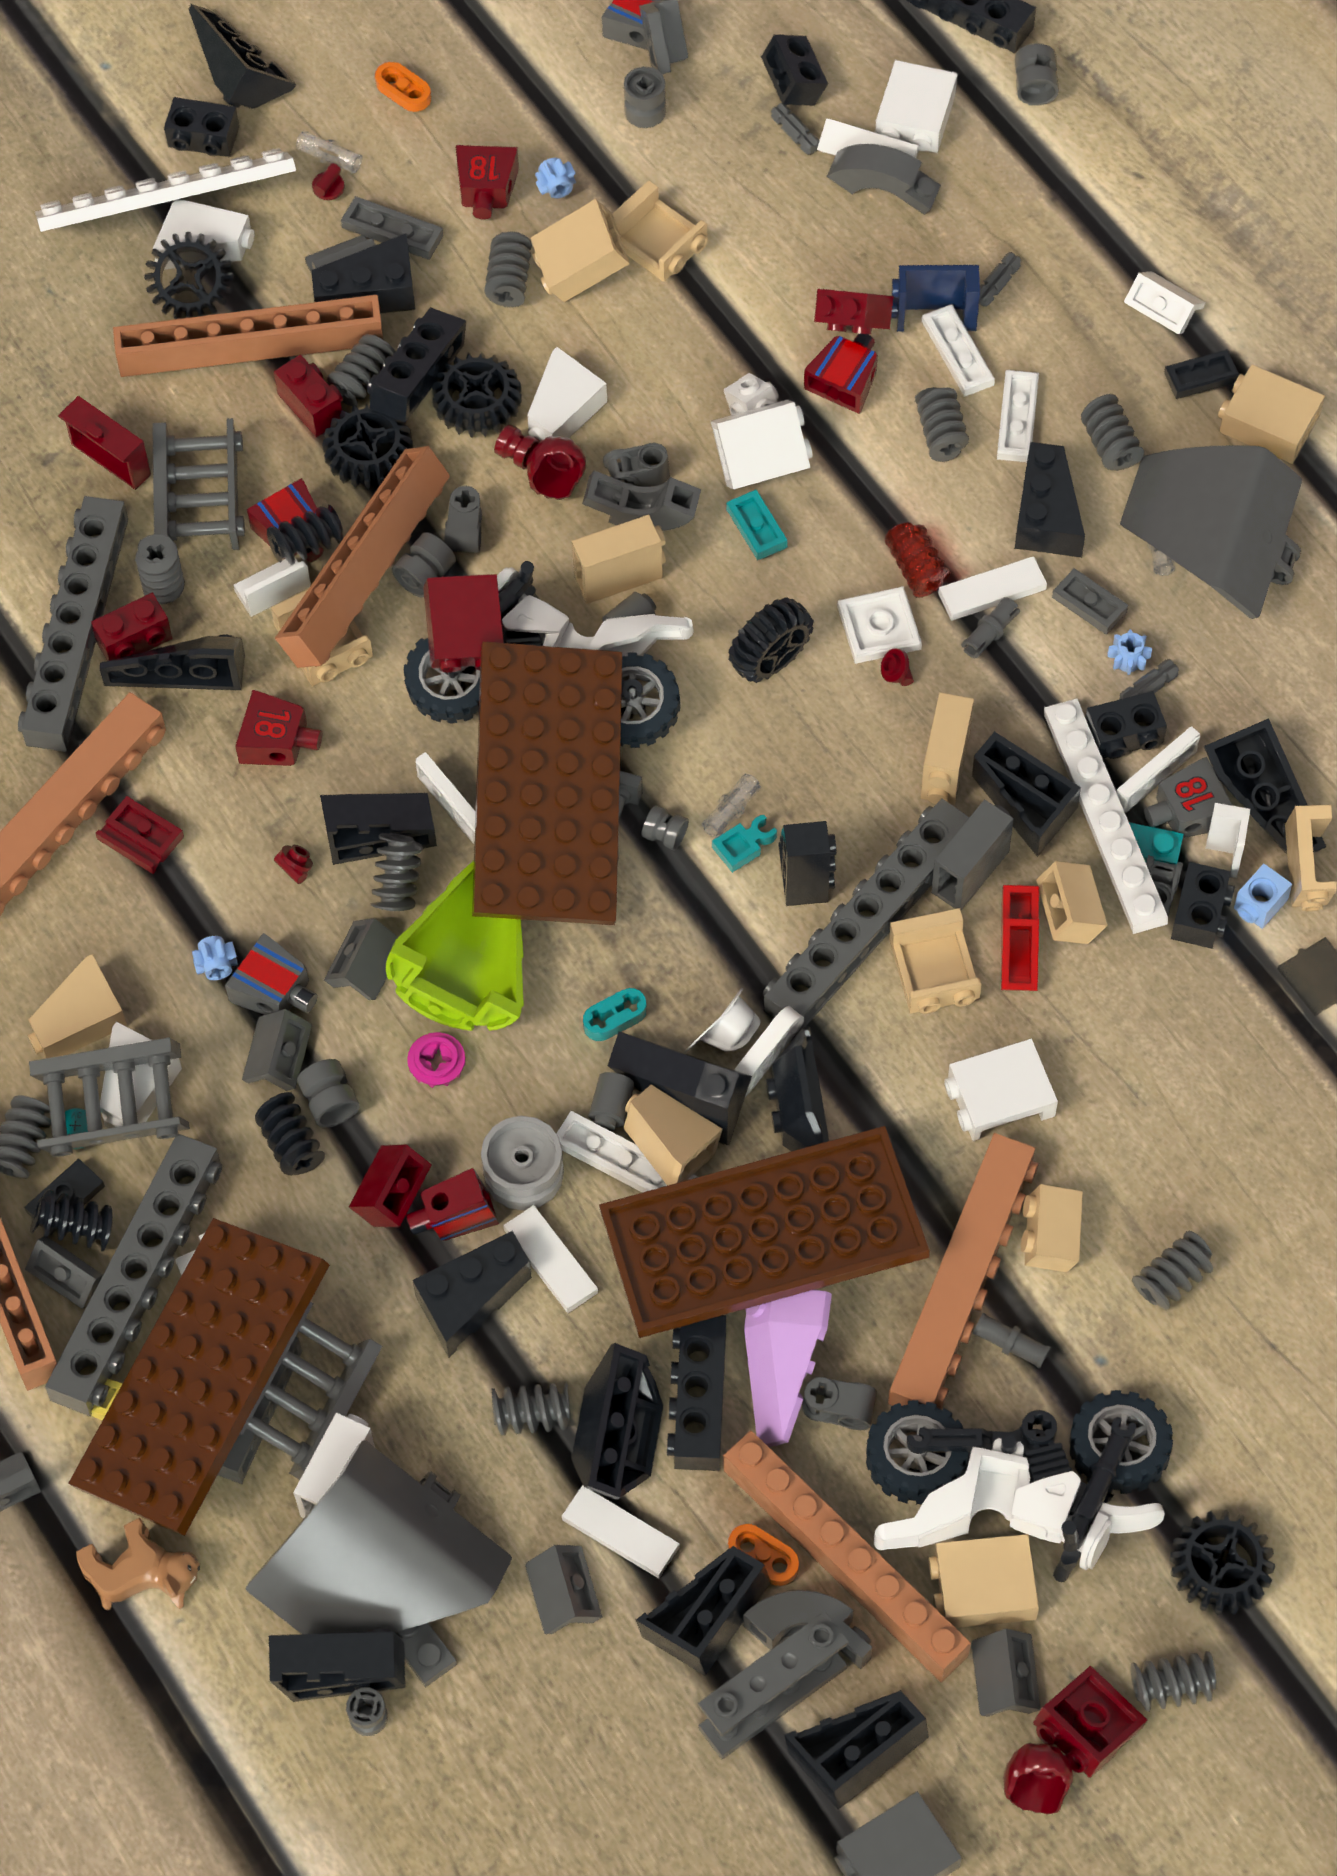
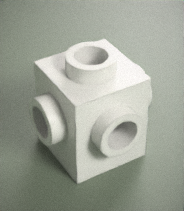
M751 373L746 374L723 390L731 415L777 403L776 399H778L777 390L770 382H765Z

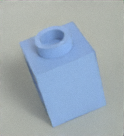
M1263 863L1238 891L1234 909L1243 920L1248 923H1255L1263 929L1288 901L1292 883ZM1254 896H1263L1268 901H1258Z

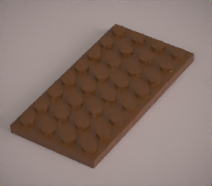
M482 642L472 916L615 925L617 909L622 652Z
M885 1126L599 1204L601 1216L639 1338L930 1257L929 1247Z
M213 1218L68 1484L84 1493L185 1536L330 1264L323 1258Z

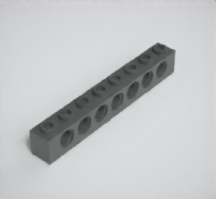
M84 496L81 509L77 508L75 511L74 536L69 537L66 544V556L68 558L66 565H61L58 573L59 591L58 594H53L51 598L50 623H45L43 628L42 642L44 646L42 653L38 652L35 657L34 682H29L27 686L26 701L28 705L26 712L22 711L18 720V731L22 732L26 746L67 752L96 644L91 621L104 614L128 523L124 501ZM85 591V592L82 593V594H78V595L76 594V593H78V592ZM72 620H78L75 623L68 624ZM69 649L65 653H59L62 650ZM55 679H62L58 682H51ZM48 708H54V709H53L52 711H50V712H43L44 710H46V709H48Z
M942 798L934 807L928 806L918 820L919 824L912 832L907 830L900 837L896 850L890 856L886 854L879 860L874 870L875 873L869 880L863 879L859 882L853 891L851 900L846 905L842 903L835 909L830 918L831 922L824 930L819 928L814 932L806 950L802 954L796 953L790 959L786 966V972L779 980L774 978L769 982L763 992L764 1012L775 1018L782 1009L790 1006L804 1017V1022L799 1031L802 1027H806L890 933V922L900 921L932 886L934 860L970 817ZM937 838L940 842L930 843L926 839ZM907 862L917 863L919 866L911 868L907 867L904 864ZM891 886L896 888L897 890L894 892H886L882 888ZM863 911H871L875 913V915L871 917H865L860 913ZM847 935L852 937L853 940L844 942L839 940L838 937ZM820 960H826L831 964L821 967L815 963ZM804 985L809 989L804 992H798L793 987Z
M181 1134L174 1138L45 1386L50 1401L90 1417L92 1416L91 1410L94 1405L98 1407L103 1405L109 1390V1386L105 1385L107 1379H110L113 1373L118 1374L125 1361L124 1351L129 1341L134 1342L137 1339L142 1326V1321L140 1320L145 1310H150L154 1306L158 1296L157 1287L162 1277L167 1278L171 1273L175 1260L173 1256L178 1246L182 1247L185 1245L191 1230L189 1225L194 1215H199L205 1206L207 1198L205 1193L211 1183L215 1184L220 1177L222 1164L220 1163L217 1148ZM184 1177L195 1178L189 1184L178 1183ZM168 1208L179 1209L173 1215L167 1216L162 1214ZM152 1239L163 1240L158 1246H146ZM137 1270L146 1271V1274L141 1278H130V1275ZM120 1302L130 1303L124 1310L117 1311L113 1309ZM103 1334L114 1335L106 1343L96 1341ZM87 1366L97 1367L95 1372L90 1375L79 1374Z

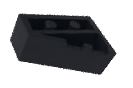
M407 233L311 270L315 302L378 295L380 314L415 310Z
M1030 442L1015 549L1082 558L1085 533L1064 446Z
M995 731L974 755L972 777L995 805L1005 808L1011 817L1014 818V829L1038 857L1078 808L1081 787Z
M428 793L320 795L333 865L384 856L377 852V848L388 846V842L379 838V834L383 833L412 837L415 841L422 844L423 849L437 846Z
M827 821L783 825L778 848L786 906L827 903L829 889L835 888V855H837L835 834H828Z
M512 1230L412 1281L415 1297L450 1358L457 1351V1347L471 1333H475L482 1326V1322L496 1309H500L532 1277L530 1261Z
M734 1546L694 1575L695 1579L678 1592L674 1590L665 1597L666 1601L649 1614L643 1613L636 1619L642 1638L704 1676L709 1672L742 1625L743 1615L758 1602L771 1583L765 1564Z
M385 1628L372 1629L364 1633L269 1635V1680L292 1702L351 1695L360 1688L370 1687L377 1691L406 1688L404 1642L394 1632Z
M901 1690L855 1707V1711L833 1720L831 1717L819 1721L820 1725L799 1733L795 1730L784 1734L789 1755L837 1809H840L929 1738L926 1718Z

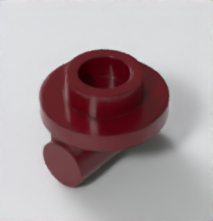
M331 163L325 172L318 174L313 179V192L322 200L336 199L344 192L345 184L342 176L339 175L341 168L337 164Z
M897 648L889 650L881 662L882 677L890 683L899 682L901 686L911 685L914 679L909 667L907 653Z
M296 844L283 846L274 858V862L297 884L305 881L308 871L313 866L310 853L302 846Z

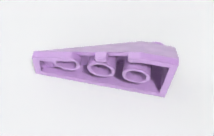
M811 1290L746 1308L744 1332L756 1434L768 1447L789 1442L803 1401V1397L799 1393L806 1373L812 1375L815 1362L810 1359L816 1341L824 1340L828 1328L832 1294L827 1291Z

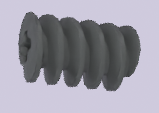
M519 232L500 233L492 239L490 245L491 250L484 292L491 302L503 307H518L525 300L524 293L527 288L525 282L528 279L527 271L530 265L528 261L531 257L532 243L527 236Z
M363 335L359 340V344H355L351 349V353H348L344 357L343 362L336 366L335 371L329 374L327 384H333L337 387L342 395L343 403L357 407L358 402L356 398L364 399L367 396L366 390L373 375L380 373L386 358L389 355L393 356L396 351L386 341L375 335Z
M949 387L927 388L915 395L917 411L923 426V434L926 437V445L929 448V456L938 462H946L956 458L961 453V449L969 443V436L965 433L966 425L962 422L963 414L959 411L960 403L956 400L957 392Z
M1105 394L1097 397L1084 408L1081 413V421L1086 426V431L1091 437L1093 445L1097 448L1096 451L1100 458H1102L1104 467L1114 471L1127 469L1137 464L1143 458L1144 449L1138 447L1140 441L1136 436H1133L1134 429L1128 425L1129 419L1126 415H1123L1124 409L1118 404L1119 399L1117 396Z
M162 534L146 536L139 541L135 557L144 596L153 592L159 604L171 603L180 597L185 585L176 544L170 537Z
M392 833L379 834V838L388 842V846L377 848V852L386 856V860L375 862V866L385 871L384 874L375 875L373 879L382 883L383 887L372 889V894L380 897L381 901L370 904L375 908L387 911L413 909L416 902L410 896L415 895L418 889L411 882L419 879V873L414 868L421 865V859L416 854L423 851V846L409 836Z
M18 1095L14 1096L11 1100V1109H8L5 1114L6 1121L0 1125V1172L8 1176L28 1179L30 1173L22 1166H33L36 1162L28 1152H40L41 1149L38 1148V1144L33 1140L46 1139V1133L39 1129V1126L45 1128L51 1126V1120L45 1116V1113H50V1108L47 1104L35 1098Z
M1190 1230L1186 1231L1183 1239L1175 1240L1172 1248L1165 1249L1161 1257L1154 1258L1151 1262V1267L1146 1266L1141 1269L1140 1276H1133L1132 1282L1147 1301L1153 1305H1158L1163 1310L1170 1309V1303L1167 1296L1175 1301H1179L1181 1294L1177 1289L1178 1287L1186 1292L1192 1290V1285L1188 1280L1189 1277L1193 1281L1200 1283L1203 1277L1199 1269L1208 1274L1213 1272V1266L1210 1262L1212 1257L1211 1250L1202 1237Z
M565 1382L562 1393H559L555 1383H550L546 1395H544L539 1384L535 1385L532 1396H529L525 1386H520L517 1397L513 1396L510 1387H505L502 1398H499L495 1389L492 1388L494 1425L497 1426L501 1436L506 1435L509 1424H512L516 1434H521L524 1423H527L531 1433H536L540 1421H542L546 1432L552 1430L554 1420H557L561 1430L567 1429L570 1419L567 1382Z
M1210 1651L1205 1652L1203 1662L1197 1653H1191L1188 1665L1180 1655L1175 1656L1173 1666H1171L1167 1658H1160L1157 1669L1152 1661L1146 1660L1143 1663L1142 1673L1136 1663H1131L1134 1693L1137 1700L1141 1701L1146 1712L1151 1709L1152 1699L1157 1700L1161 1709H1166L1167 1697L1170 1696L1176 1706L1180 1707L1183 1694L1188 1695L1192 1704L1197 1703L1198 1692H1203L1206 1700L1212 1702L1213 1690L1216 1689V1672Z

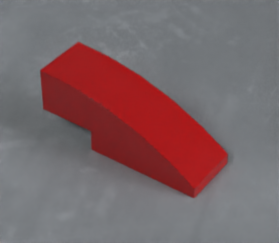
M1003 885L1001 990L1038 991L1039 886Z

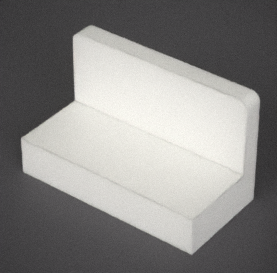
M1152 271L1138 273L1124 303L1177 334L1184 333L1195 310L1203 309L1205 302Z
M296 558L294 565H290L284 559L281 563L278 562L234 584V590L252 617L309 588L311 584L308 567L304 561L298 562Z
M1215 803L1205 849L1233 853L1230 877L1237 878L1251 809Z

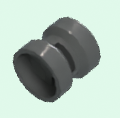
M655 805L645 820L642 837L651 841H662L665 847L675 851L686 834L689 819L679 814L671 816L665 808Z
M370 1687L357 1689L349 1696L346 1702L348 1719L356 1733L363 1736H373L384 1729L388 1713L384 1699L377 1690Z

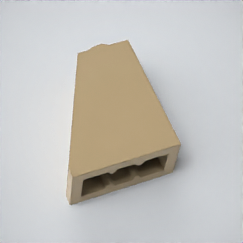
M93 954L85 957L28 1019L33 1033L27 1036L36 1055L43 1052L45 1058L68 1055L110 1035L112 1027L116 1022L127 1027L123 1011Z
M653 1085L647 1087L640 1094L635 1093L629 1099L625 1107L627 1117L624 1130L667 1186L688 1180L715 1155L722 1128Z

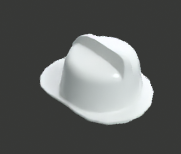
M743 988L739 990L721 1017L685 1050L686 1053L700 1040L723 1051H735L749 1042L760 1026L761 1020L740 997Z

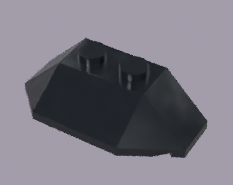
M810 1026L802 1027L772 1064V1078L766 1079L768 1100H775L777 1111L771 1112L774 1133H781L782 1145L790 1151L829 1141Z
M617 1343L611 1344L585 1386L571 1457L585 1488L614 1499L621 1498L651 1477L663 1412V1403L655 1379L648 1368L650 1364L647 1355Z

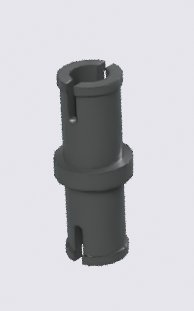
M1005 597L989 615H984L978 621V627L962 642L961 646L964 648V652L972 658H978L993 640L1000 639L1004 634L1003 629L1020 613L1017 603Z
M985 1313L981 1315L973 1331V1335H977L1003 1348L1002 1353L1006 1355L1012 1353L1036 1365L1038 1368L1042 1366L1051 1348L1020 1333L1021 1328L1017 1326L1011 1328L987 1316Z

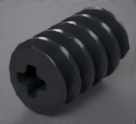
M329 504L328 508L324 506L318 507L315 513L311 511L306 512L303 515V519L299 516L293 517L291 524L283 521L279 524L278 529L274 526L267 529L268 542L275 558L280 563L282 558H285L290 565L295 564V553H298L301 559L306 560L307 548H310L315 555H318L320 553L319 543L322 542L325 548L330 550L332 549L331 538H335L338 544L344 538L341 521L335 509Z
M284 1092L270 1098L257 1110L255 1122L261 1127V1133L267 1139V1144L273 1151L274 1158L280 1163L281 1171L289 1176L300 1175L319 1166L325 1158V1153L317 1151L320 1143L317 1139H311L314 1132L310 1127H305L308 1120L305 1116L299 1115L301 1107L298 1104H293L295 1101L293 1093Z
M48 1189L37 1203L31 1222L30 1233H34L39 1224L43 1225L45 1237H48L52 1230L56 1228L58 1240L62 1241L66 1234L71 1232L72 1244L76 1245L82 1236H86L87 1248H91L96 1240H100L101 1251L103 1252L108 1244L112 1230V1207L104 1205L98 1213L97 1202L90 1201L84 1209V1201L80 1197H76L70 1205L69 1195L62 1193L55 1202L54 1190Z

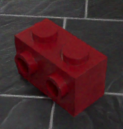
M817 289L814 322L827 323V330L846 332L847 325L852 326V333L872 335V328L890 330L894 296Z
M300 354L274 371L277 394L316 438L323 434L326 428H331L332 418L340 419L342 395L335 385H328L325 382L320 369L315 363L309 364Z
M153 592L91 621L96 643L107 661L149 651L173 639L168 617Z
M407 1144L381 1145L349 1208L373 1227H400L432 1164Z

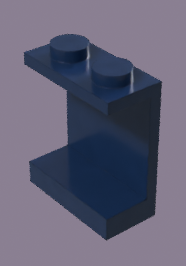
M899 265L898 279H892V296L894 297L891 318H897V332L904 331L905 310H937L951 304L955 309H962L963 324L967 331H976L980 298L979 265Z

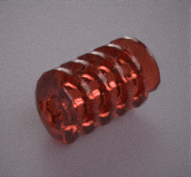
M906 522L896 525L888 531L885 536V544L890 548L891 555L896 558V564L901 569L903 577L907 580L909 588L913 590L914 597L923 598L934 593L950 577V571L947 567H943L945 562L942 557H938L939 551L936 546H932V538L926 535L927 528L924 525L918 524L913 526L912 523Z

